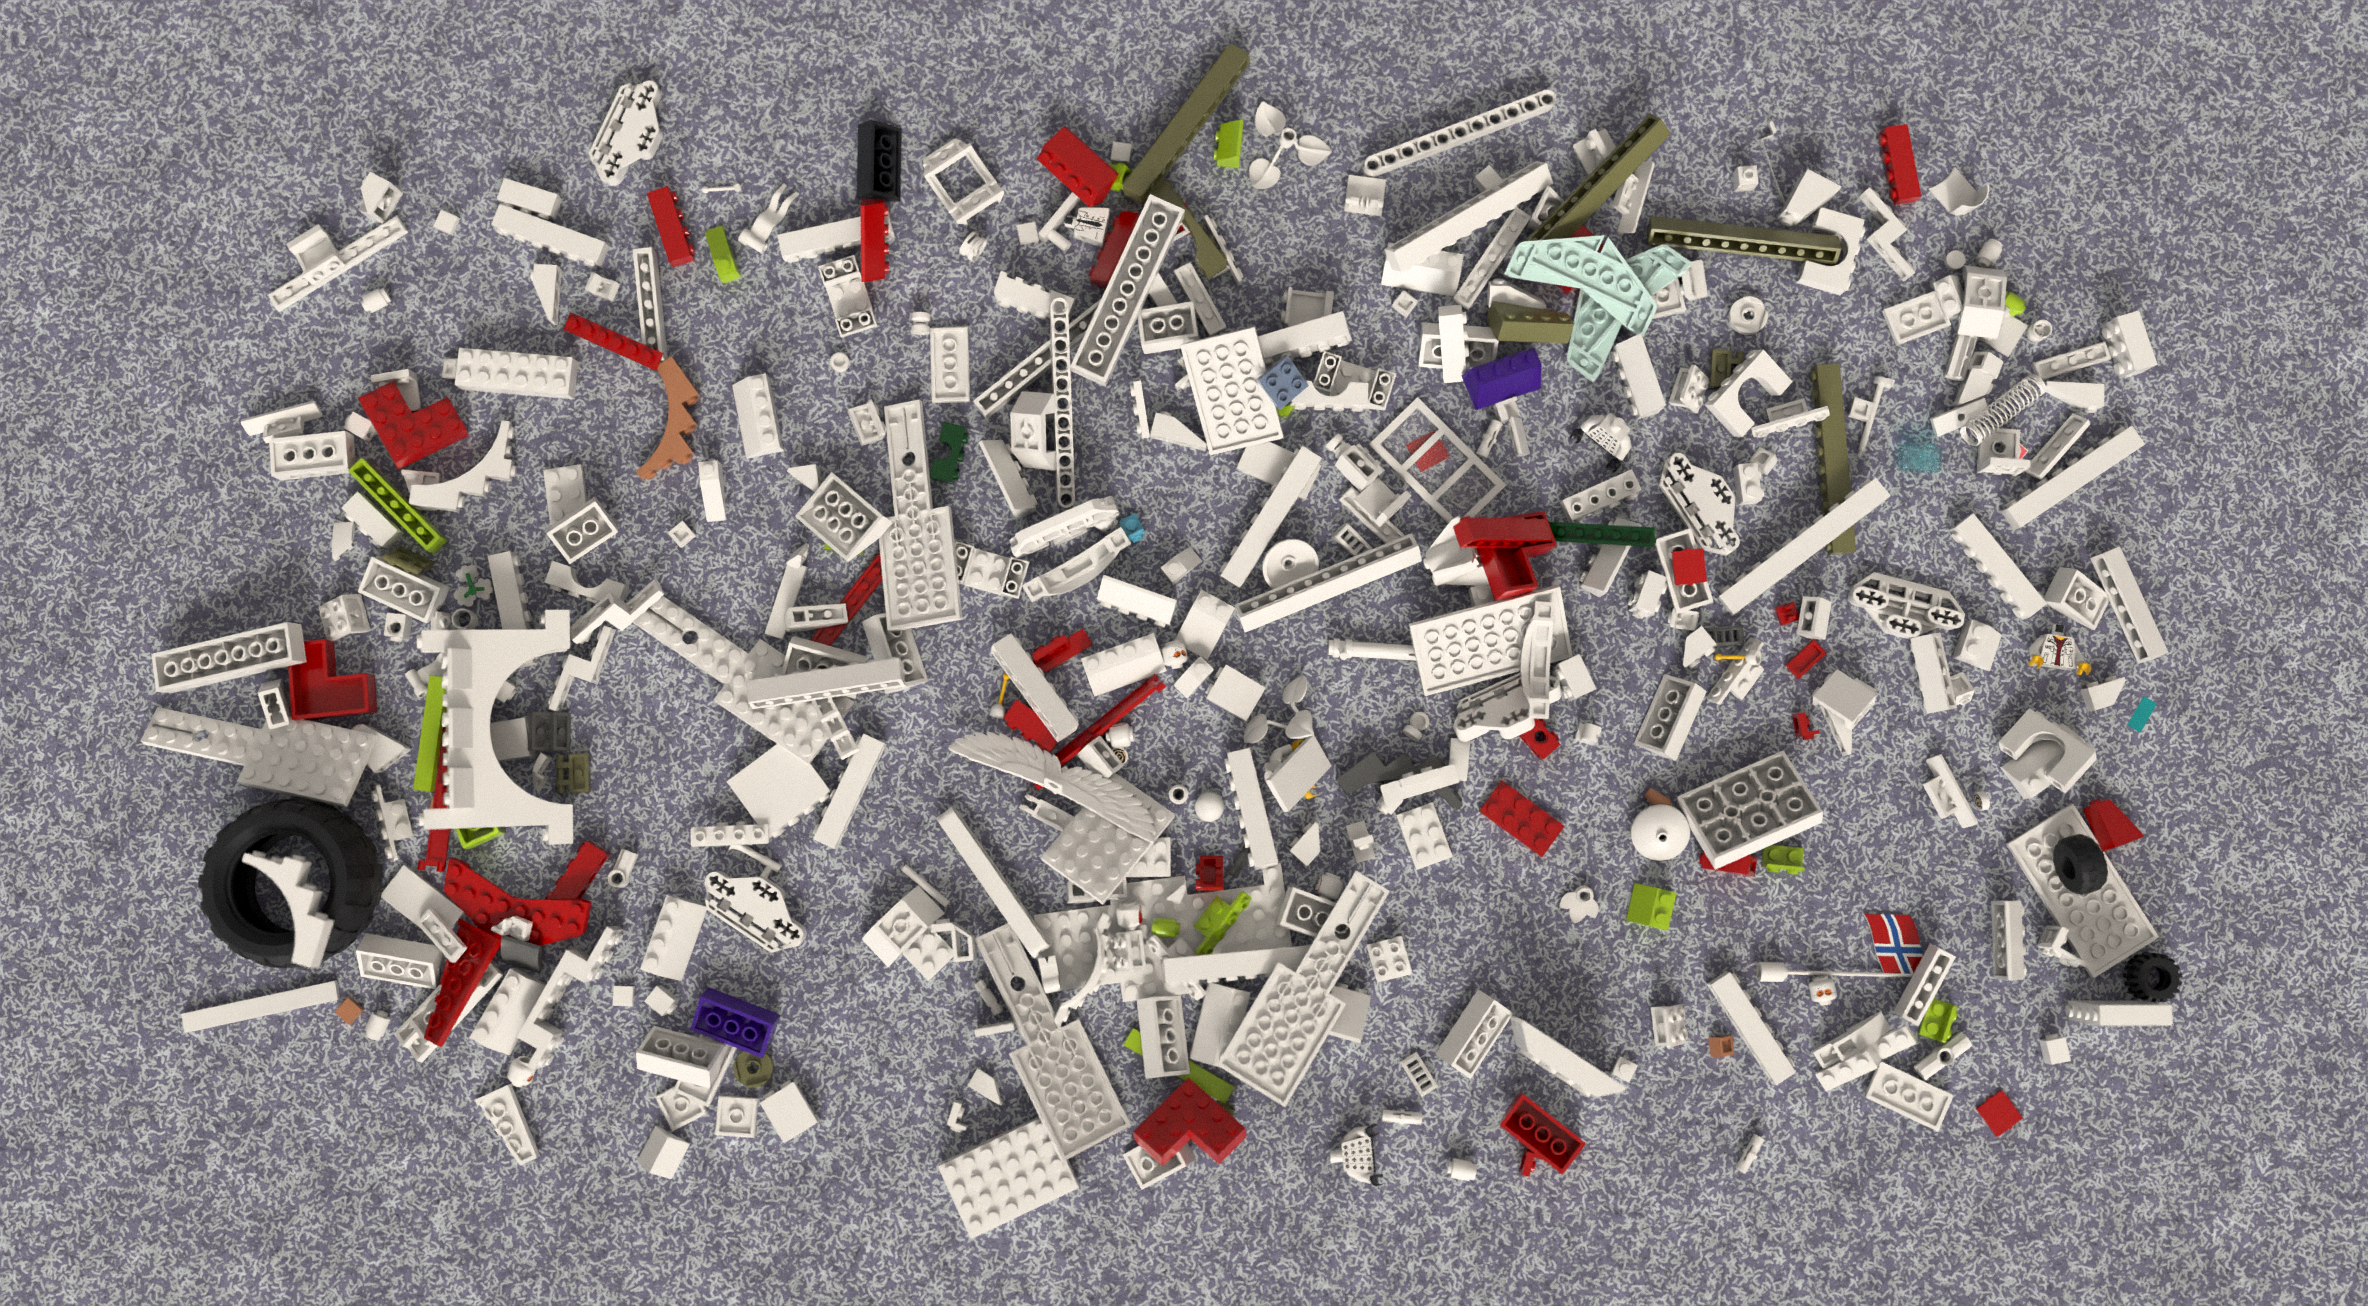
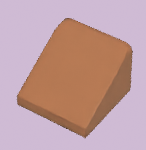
M1732 1035L1708 1038L1711 1057H1724L1735 1054Z

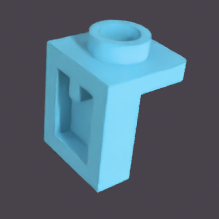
M1136 513L1119 520V524L1129 541L1136 543L1143 539V535L1146 533Z

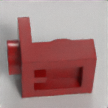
M1805 712L1792 714L1796 737L1808 740L1814 739V735L1820 734L1819 730L1808 731L1810 722Z
M1524 1149L1519 1173L1530 1177V1173H1533L1536 1161H1534V1158L1541 1159L1531 1150Z

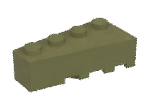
M1497 301L1491 302L1486 319L1497 341L1568 344L1574 327L1569 314Z

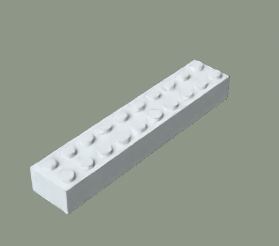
M1149 195L1070 366L1072 372L1106 387L1184 218V209L1156 196Z

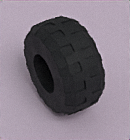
M2083 834L2072 835L2058 841L2053 851V863L2058 878L2066 889L2080 895L2100 890L2107 881L2108 870L2105 855L2098 843Z

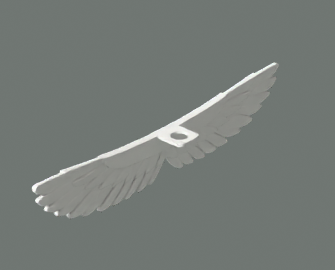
M976 732L975 736L965 735V739H955L956 744L949 745L948 747L950 751L967 757L969 760L1016 775L1065 796L1130 834H1134L1150 843L1155 841L1152 835L1156 834V828L1152 825L1154 820L1147 815L1149 811L1141 806L1143 804L1142 801L1134 798L1133 793L1121 790L1122 786L1118 783H1112L1111 779L1102 778L1101 774H1092V771L1082 770V767H1074L1061 772V764L1055 755L1051 756L1046 750H1044L1043 754L1039 746L1034 745L1033 748L1027 741L1023 743L1022 740L1013 737V740H1011L1002 733L998 736L992 732H987V735Z

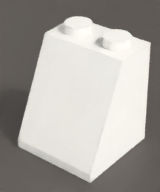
M1807 169L1797 180L1777 219L1781 221L1782 225L1794 228L1830 201L1842 186Z
M1337 982V985L1333 986L1330 994L1346 1003L1329 1035L1360 1043L1371 996L1367 994V990L1357 987L1355 991L1348 989L1349 985Z

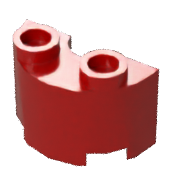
M1200 855V863H1196V875H1200V879H1196V891H1223V856Z

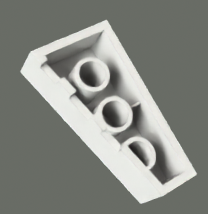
M1000 272L994 289V295L1000 306L1005 308L1012 306L1021 313L1027 314V312L1035 314L1034 316L1045 319L1046 317L1050 318L1049 307L1051 302L1056 298H1063L1068 304V317L1070 321L1075 306L1074 298L1053 290L1045 292L1046 289L1034 283L1030 286L1022 278L1016 277L1011 279L1006 277V272ZM1060 302L1054 303L1055 311L1062 312L1064 309L1063 304ZM1060 321L1055 322L1056 324L1063 325Z

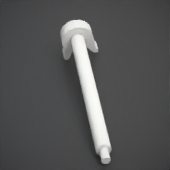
M1876 376L1874 379V384L1877 387L1872 401L1873 406L1869 420L1865 424L1858 447L1859 457L1865 451L1883 388H1893L1895 381L1893 379Z

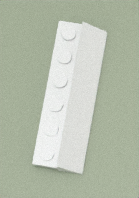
M493 960L453 1029L503 976L497 967L498 964ZM439 985L394 1033L401 1045L408 1048L414 1058L421 1063L437 1047L435 1044L424 1039L430 1015L434 1013L437 1003L434 1002L436 995L440 994L442 985Z

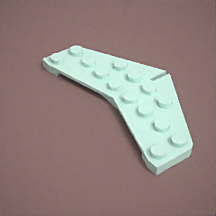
M1605 235L1524 241L1517 245L1504 272L1505 275L1516 279L1581 288L1634 335L1641 334L1642 338L1644 337L1656 312V302L1609 237H1607L1600 253L1597 251Z
M1664 244L1625 260L1651 296L1684 274L1692 265L1689 260ZM1581 288L1567 353V361L1571 367L1591 382H1594L1604 366L1622 324Z

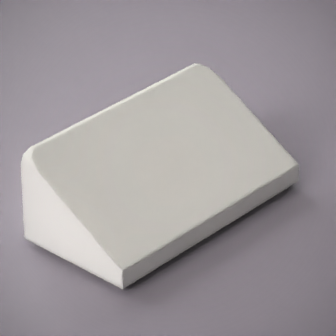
M1510 417L1507 423L1515 456L1529 455L1530 452L1522 419Z

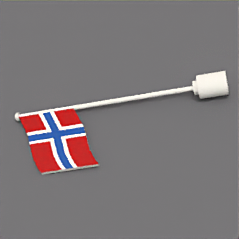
M1863 914L1869 925L1875 954L1883 973L1788 970L1782 962H1758L1756 976L1757 980L1762 982H1783L1788 974L1912 977L1923 954L1918 932L1910 915Z

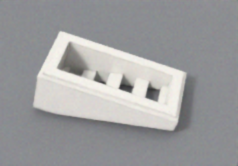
M1344 523L1332 535V538L1353 557L1358 555L1357 553L1363 546L1366 549L1362 553L1373 549L1348 523ZM1347 531L1348 534L1342 539L1341 536ZM1353 536L1354 539L1347 544L1346 542ZM1359 542L1360 544L1353 550L1352 547Z
M1417 1052L1400 1061L1421 1097L1438 1087ZM1414 1060L1418 1061V1063H1416L1412 1067H1407V1065L1413 1062ZM1421 1066L1422 1070L1412 1075L1411 1072ZM1426 1074V1077L1417 1082L1415 1080L1421 1075ZM1427 1081H1430L1431 1084L1427 1085L1423 1089L1420 1088L1422 1084L1426 1083Z

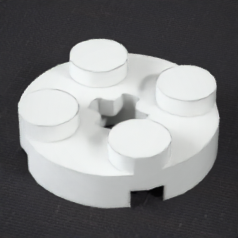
M1752 296L1743 297L1731 306L1728 314L1729 325L1740 334L1753 335L1765 326L1768 312L1763 306V302L1758 298ZM1749 311L1753 319L1746 320L1743 314Z

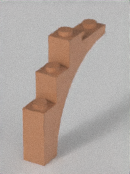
M672 356L660 363L657 369L667 391L669 405L668 423L657 450L636 471L638 476L644 481L646 479H653L657 475L656 472L662 468L667 469L673 464L672 461L675 460L679 465L682 463L687 464L693 459L692 456L695 455L683 435H690L695 431V427L698 426L686 406H692L697 403L701 395Z

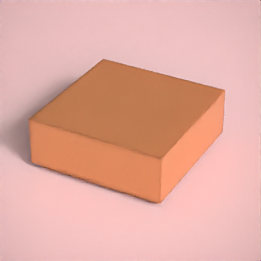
M347 997L335 1013L350 1025L364 1009L351 997Z

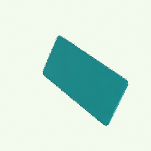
M2143 696L2127 725L2141 732L2157 704Z

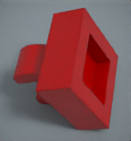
M1794 601L1774 608L1780 626L1799 620V614Z

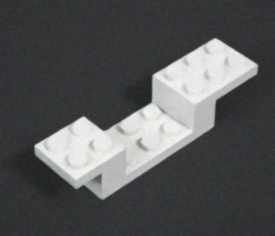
M619 926L606 927L591 955L579 949L566 950L517 1035V1038L537 1048L527 1067L536 1070L546 1065L548 1066L554 1058L552 1054L555 1048L558 1049L563 1043L564 1038L562 1036L565 1032L546 1022L545 1019L548 1020L554 1011L552 1009L555 1002L560 1001L564 994L562 990L565 984L568 985L573 977L582 982H589L601 976L603 964L610 960L613 955L611 950L614 945L620 943L623 937L621 934L622 928Z

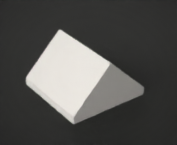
M1550 186L1546 187L1527 225L1528 228L1534 231L1564 202Z
M656 1125L637 1162L649 1173L672 1179L690 1143Z

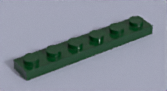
M1549 522L1557 542L1656 547L1657 528Z

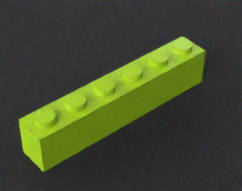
M361 457L348 470L426 551L435 554L448 541L415 506L409 504V500L370 461Z

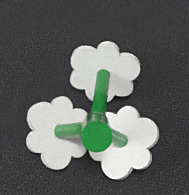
M464 565L455 573L460 582L466 581L469 584V587L460 586L458 591L454 592V598L458 600L459 605L464 604L466 607H471L473 601L476 600V596L478 598L482 597L484 600L490 598V594L494 591L491 587L492 582L490 579L484 580L480 578L478 583L474 585L472 583L475 577L479 575L476 566Z

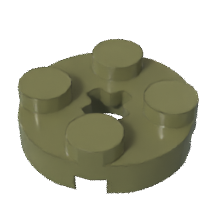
M743 1051L737 1057L733 1071L738 1082L749 1088H757L764 1085L772 1077L774 1064L767 1051L763 1058ZM751 1062L758 1065L757 1073H754L753 1070L749 1071V1067L752 1065Z

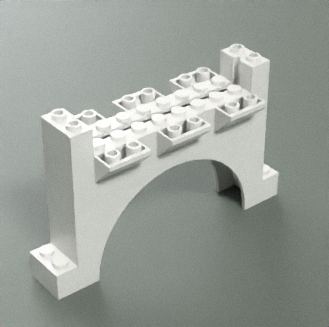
M545 610L539 616V628L543 629L421 630V635H417V648H421V653H443L441 669H445V673L442 675L441 683L442 688H446V694L442 695V706L446 707V713L442 715V727H446V733L442 735V747H446L447 753L443 754V766L447 765V772L443 773V786L447 785V793H443V805H447V809H423V813L419 814V826L423 825V829L546 825V829H542V840L546 841L547 845L573 844V804L548 802L522 790L501 768L493 751L490 738L492 706L506 679L520 666L530 660L550 653L566 652L567 649H570V610Z

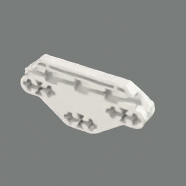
M649 80L632 86L631 83L620 86L589 151L592 163L595 165L602 182L611 186L619 185L631 163L640 158L650 160L655 155L663 137L656 114V108L662 93L655 82ZM631 92H634L632 98L635 99L634 101L628 99L631 95ZM625 108L626 110H625V112H624V114H623V117H622V119H621V122H623V125H622V124L618 123L617 121L619 120L620 115H621L623 109ZM614 131L615 133H614V135H613V137H612V140H611V142H610V145L612 146V148H611V147L606 146V144L608 143V141H609V139H610V136H611L612 132ZM601 155H604L603 158H602V161H601V163H600V165H599L598 161H599Z
M1673 454L1669 459L1665 460L1659 487L1686 528H1691L1699 548L1724 556L1729 555L1740 544V539L1733 529L1735 496L1721 476L1691 465L1684 454ZM1680 461L1681 465H1674V462ZM1686 467L1685 472H1682L1681 475H1679L1680 471H1681V470L1683 471L1684 468ZM1667 469L1669 470L1675 481H1677V483H1675L1672 486H1670V484L1673 483L1670 477L1665 478ZM1685 477L1692 478L1691 481H1684ZM1712 482L1714 484L1718 483V487H1711ZM1722 489H1723V490H1724L1723 493H1722V494H1719L1718 497H1717L1716 495H1717L1718 491H1719V493H1720V492L1722 491ZM1680 492L1684 493V495L1686 496L1688 501L1692 503V505L1685 508V506H1687V503L1681 496ZM1722 499H1724V500L1728 499V500H1729L1728 503H1726V502H1725V503H1722L1721 501H1722ZM1695 514H1698L1703 524L1707 527H1705L1702 530H1699L1702 528V526L1695 517ZM1716 525H1722V526H1723L1722 529H1720V528H1719V529H1716L1715 527H1716ZM1728 531L1727 536H1724L1721 539L1722 534H1725ZM1710 536L1713 537L1720 549L1710 547L1712 544ZM1727 541L1734 542L1733 545H1726Z
M1113 496L1093 499L1019 531L1015 534V537L1009 540L1010 548L1016 558H1021L1050 545L1048 541L1053 540L1055 545H1059L1088 532L1087 528L1110 520L1120 513Z
M1876 572L1871 573L1863 578V580L1854 584L1848 594V601L1852 605L1864 608L1883 632L1890 635L1910 639L1936 628L1953 630L1961 627L1964 623L1965 613L1949 591ZM1868 581V584L1875 586L1876 582L1879 583L1877 590L1862 586V584ZM1902 589L1905 590L1903 597L1888 593L1889 590L1902 592ZM1915 596L1928 599V596H1931L1930 604L1915 600ZM1878 598V601H1880V604H1878V602L1875 601V600H1870V601H1869V599ZM1947 601H1950L1956 611L1942 607L1941 603L1945 604ZM1892 621V624L1897 626L1892 628V625L1889 624V622ZM1911 626L1910 628L1913 630V632L1911 633V630L1907 628L1902 629V627Z
M1521 672L1461 699L1457 706L1458 715L1453 729L1461 741H1470L1490 730H1499L1503 738L1512 739L1533 729L1535 720L1534 718H1528L1529 702L1522 687ZM1549 676V699L1551 704L1562 696L1559 680L1553 676Z
M714 871L707 875L704 883L707 893L705 903L708 911L770 953L802 944L807 936V930L790 916L785 902L786 893L782 887L763 876L732 878L722 871ZM718 876V881L721 883L715 884L716 880L714 879V877ZM760 881H761V884H760V885H761L763 888L757 889L758 884H757L756 882H760ZM735 887V888H734V892H736V893H735V894H730V893H731V889H729V888ZM772 887L768 889L769 893H765V895L763 894L764 892H767V890H765L766 888ZM777 892L776 896L778 897V899L774 900V895L771 893ZM712 895H714L720 900L722 899V897H724L720 905H718L719 902L712 899ZM732 907L742 915L746 912V915L742 920H740L741 917H739L729 909ZM782 919V924L785 926L779 927V922L777 920ZM754 922L755 924H757L758 926H760V927L763 928L764 930H766L767 927H768L769 929L767 930V932L765 933V935H763V932H762V931H760L759 929H757L756 927H754V926L751 925V924ZM791 924L793 925V926L789 927V929H791V930L784 932L785 930L788 929L787 926H789V925H791ZM799 930L798 935L800 936L795 938L793 931ZM774 938H778L786 945L779 946V943Z

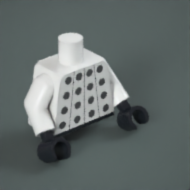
M1611 413L1604 416L1592 415L1580 426V429L1573 430L1570 438L1573 435H1577L1579 438L1575 443H1579L1585 432L1589 438L1613 457H1616L1606 465V468L1613 464L1615 466L1613 472H1615L1621 466L1620 460L1625 458L1631 448V440L1628 436L1630 428L1625 425L1622 418H1616Z
M1373 1123L1368 1127H1356L1340 1141L1341 1150L1330 1151L1331 1163L1342 1162L1343 1170L1358 1181L1372 1183L1373 1186H1382V1183H1378L1377 1177H1384V1175L1372 1174L1376 1173L1372 1137L1379 1134V1132H1373L1372 1128L1376 1127L1377 1124Z

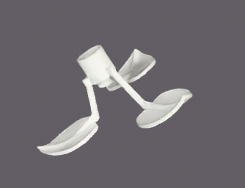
M1264 101L1258 107L1255 115L1256 129L1263 136H1270L1272 133L1275 136L1280 135V147L1271 163L1263 158L1252 162L1249 168V176L1252 186L1257 189H1267L1278 182L1280 170L1273 166L1283 148H1290L1294 144L1295 148L1299 150L1298 157L1300 161L1309 166L1321 163L1332 152L1325 142L1312 135L1302 136L1298 145L1296 132L1292 128L1284 129L1286 119L1283 113Z
M1304 675L1291 681L1283 691L1282 699L1284 703H1291V707L1296 713L1288 726L1267 720L1265 714H1259L1247 724L1244 732V743H1256L1262 740L1268 731L1269 724L1286 729V735L1291 739L1314 735L1311 713L1308 710L1299 712L1295 706V702H1300L1307 691V678Z

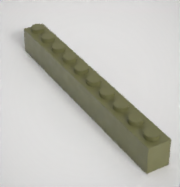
M1230 43L1227 49L1224 48L1222 50L1220 58L1211 65L1208 74L1200 79L1198 87L1195 91H1191L1186 103L1179 107L1176 116L1168 121L1166 129L1157 136L1154 145L1147 149L1144 158L1135 165L1132 174L1123 181L1122 186L1126 196L1141 205L1145 204L1149 195L1154 192L1250 65L1248 52Z
M1649 113L1526 241L1570 238L1671 134L1662 119Z
M1650 216L1646 230L1647 243L1649 245L1659 246L1664 244L1677 248L1797 261L1807 260L1836 265L1841 251L1839 236Z
M1840 363L1819 364L1810 371V381L1813 382L1811 398L1815 401L1814 409L1828 406L1830 416H1827L1826 419L1816 421L1817 426L1814 430L1815 437L1818 438L1816 455L1820 458L1818 474L1821 475L1822 483L1819 485L1820 494H1823L1821 511L1824 513V516L1830 513L1828 509L1838 502L1840 505L1846 501L1844 497L1851 492ZM1854 525L1824 547L1828 551V555H1845L1856 552Z

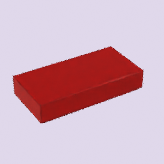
M1812 639L1785 666L1797 679H1800L1827 653Z

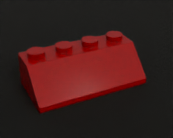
M1063 126L1044 145L1037 157V160L1089 207L1103 203L1119 175L1118 172L1066 126Z
M861 199V282L885 279V273H889V262H885V254H889V243H885V235L889 236V224H885V216H888V205H885V199Z
M1121 211L1120 215H1116L1112 224L1114 228L1111 233L1108 232L1104 241L1106 245L1104 249H1100L1096 259L1098 262L1096 266H1092L1089 272L1092 284L1106 290L1139 219V213Z
M1521 1092L1517 1094L1508 1106L1499 1126L1562 1175L1586 1145L1583 1140Z

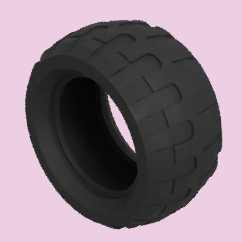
M278 799L270 801L236 817L235 821L224 826L216 835L217 840L212 847L207 849L204 855L203 862H205L203 874L199 875L198 888L202 889L203 898L200 906L203 915L208 917L211 923L210 929L213 934L225 942L231 951L266 967H304L292 962L295 948V931H290L276 925L264 914L257 901L255 892V878L258 868L242 861L244 853H253V851L267 853L276 843L294 835L312 843L323 855L329 870V893L320 913L327 914V918L334 920L321 962L347 949L357 939L356 937L369 926L373 919L374 909L379 905L382 891H379L380 878H383V871L375 854L377 850L372 840L366 837L362 827L356 821L331 805L305 799Z

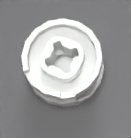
M973 231L964 240L959 252L963 256H968V259L974 262L985 249L987 240L983 237L980 238L979 234Z

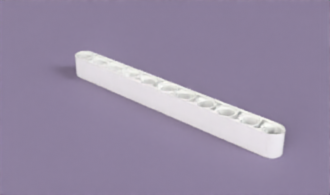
M1543 90L1367 157L1363 172L1368 177H1376L1543 114L1552 109L1556 101V95L1552 90ZM1547 98L1549 99L1550 103L1546 104L1542 101V99ZM1525 105L1532 106L1533 110H1527ZM1512 111L1516 116L1511 117L1507 112ZM1490 118H1496L1498 123H1492ZM1477 124L1481 129L1475 130L1472 125ZM1461 131L1464 136L1459 137L1455 132ZM1442 137L1446 140V143H1440L1437 139ZM1426 144L1429 149L1423 150L1420 145ZM1409 151L1412 155L1405 156L1402 152ZM1391 157L1394 162L1388 163L1385 158ZM1374 164L1377 168L1372 170L1367 165Z
M1056 298L1049 307L1052 393L1055 394L1053 423L1054 450L1056 451V500L1059 506L1069 508L1075 502L1069 317L1066 300ZM1054 303H1062L1063 311H1055ZM1055 322H1062L1064 330L1061 332L1057 331L1054 327ZM1056 341L1064 342L1065 349L1063 351H1058L1055 348ZM1057 360L1065 362L1066 367L1064 370L1057 369ZM1058 379L1065 380L1067 384L1065 389L1061 390L1057 387ZM1064 398L1067 401L1065 409L1058 407V399ZM1059 418L1067 419L1068 425L1066 428L1059 427ZM1062 436L1068 439L1069 443L1066 447L1059 445V439ZM1061 456L1069 458V464L1066 467L1062 466L1059 462ZM1062 475H1067L1070 478V483L1067 486L1060 483ZM1063 494H1068L1071 498L1070 503L1067 505L1061 502Z

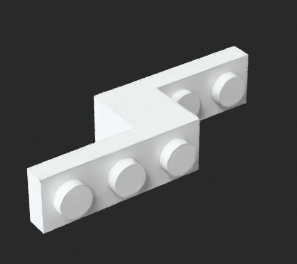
M1869 187L1859 198L1883 226L1874 232L1867 241L1903 281H1906L1915 271L1913 266L1902 258L1900 251L1893 247L1891 243L1907 229L1904 222L1893 214L1891 207L1884 204L1879 194Z
M654 579L627 603L610 592L570 627L571 640L578 644L605 620L622 631L664 595L660 583Z
M607 626L600 629L597 635V646L592 649L590 654L591 662L570 654L568 658L564 659L562 664L563 671L561 676L559 675L556 679V690L549 698L548 709L557 712L562 711L574 677L596 684L614 637L615 629Z
M1906 1024L1884 1034L1874 1043L1845 1061H1839L1818 1071L1815 1075L1825 1091H1829L1877 1069L1882 1059L1915 1045L1917 1039Z

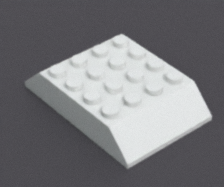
M1513 1015L1510 1018L1516 1046L1520 1048L1519 1053L1533 1060L1536 1064L1568 1083L1577 1091L1588 1097L1591 1094L1595 1097L1625 1091L1626 1087L1532 1025Z

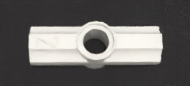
M1963 1032L1957 1033L1946 1043L1935 1047L1928 1056L1915 1064V1071L1923 1080H1927L1944 1066L1951 1065L1955 1058L1972 1046L1971 1041ZM1942 1051L1946 1053L1943 1061L1940 1060V1053Z

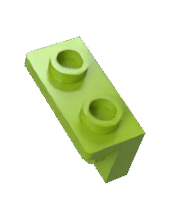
M1778 845L1767 846L1763 848L1761 867L1767 868V872L1779 873V869L1787 870L1786 874L1799 875V871H1805V867H1802L1804 848Z
M1933 998L1920 1022L1917 1034L1946 1043V1040L1951 1036L1952 1030L1950 1028L1952 1022L1957 1018V1006Z

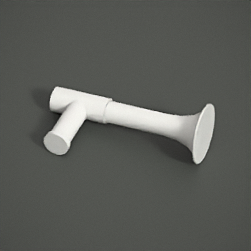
M731 845L728 850H740L765 865L766 867L760 875L768 878L772 870L778 873L782 866L747 845Z

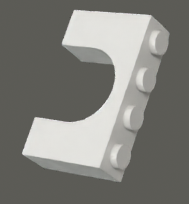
M1821 207L1815 213L1811 230L1826 235L1839 236L1843 249V258L1841 263L1835 266H1825L1806 260L1801 265L1797 283L1837 295L1847 291L1851 283L1849 279L1850 273L1854 271L1856 262H1853L1854 257L1859 253L1861 246L1858 244L1859 239L1862 238L1865 232V227L1863 226L1865 220Z
M1752 350L1749 352L1746 360L1734 368V373L1721 383V387L1713 392L1705 403L1709 411L1734 437H1743L1755 424L1743 411L1738 402V392L1744 381L1749 378L1756 379L1771 396H1780L1792 383L1791 379L1765 350Z
M2030 708L1999 741L2000 750L2015 760L2036 741L2052 740L2060 744L2065 750V754L2062 760L2048 774V780L2050 784L2064 793L2096 761V752L2091 745L2083 744L2073 733H2066L2056 722L2051 723L2041 712H2034Z

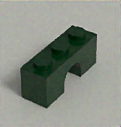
M943 422L939 441L941 444L950 446L952 452L947 459L940 460L934 458L930 473L932 480L954 485L955 480H959L960 469L958 467L959 463L964 460L965 451H963L964 444L968 443L970 433H967L966 427Z

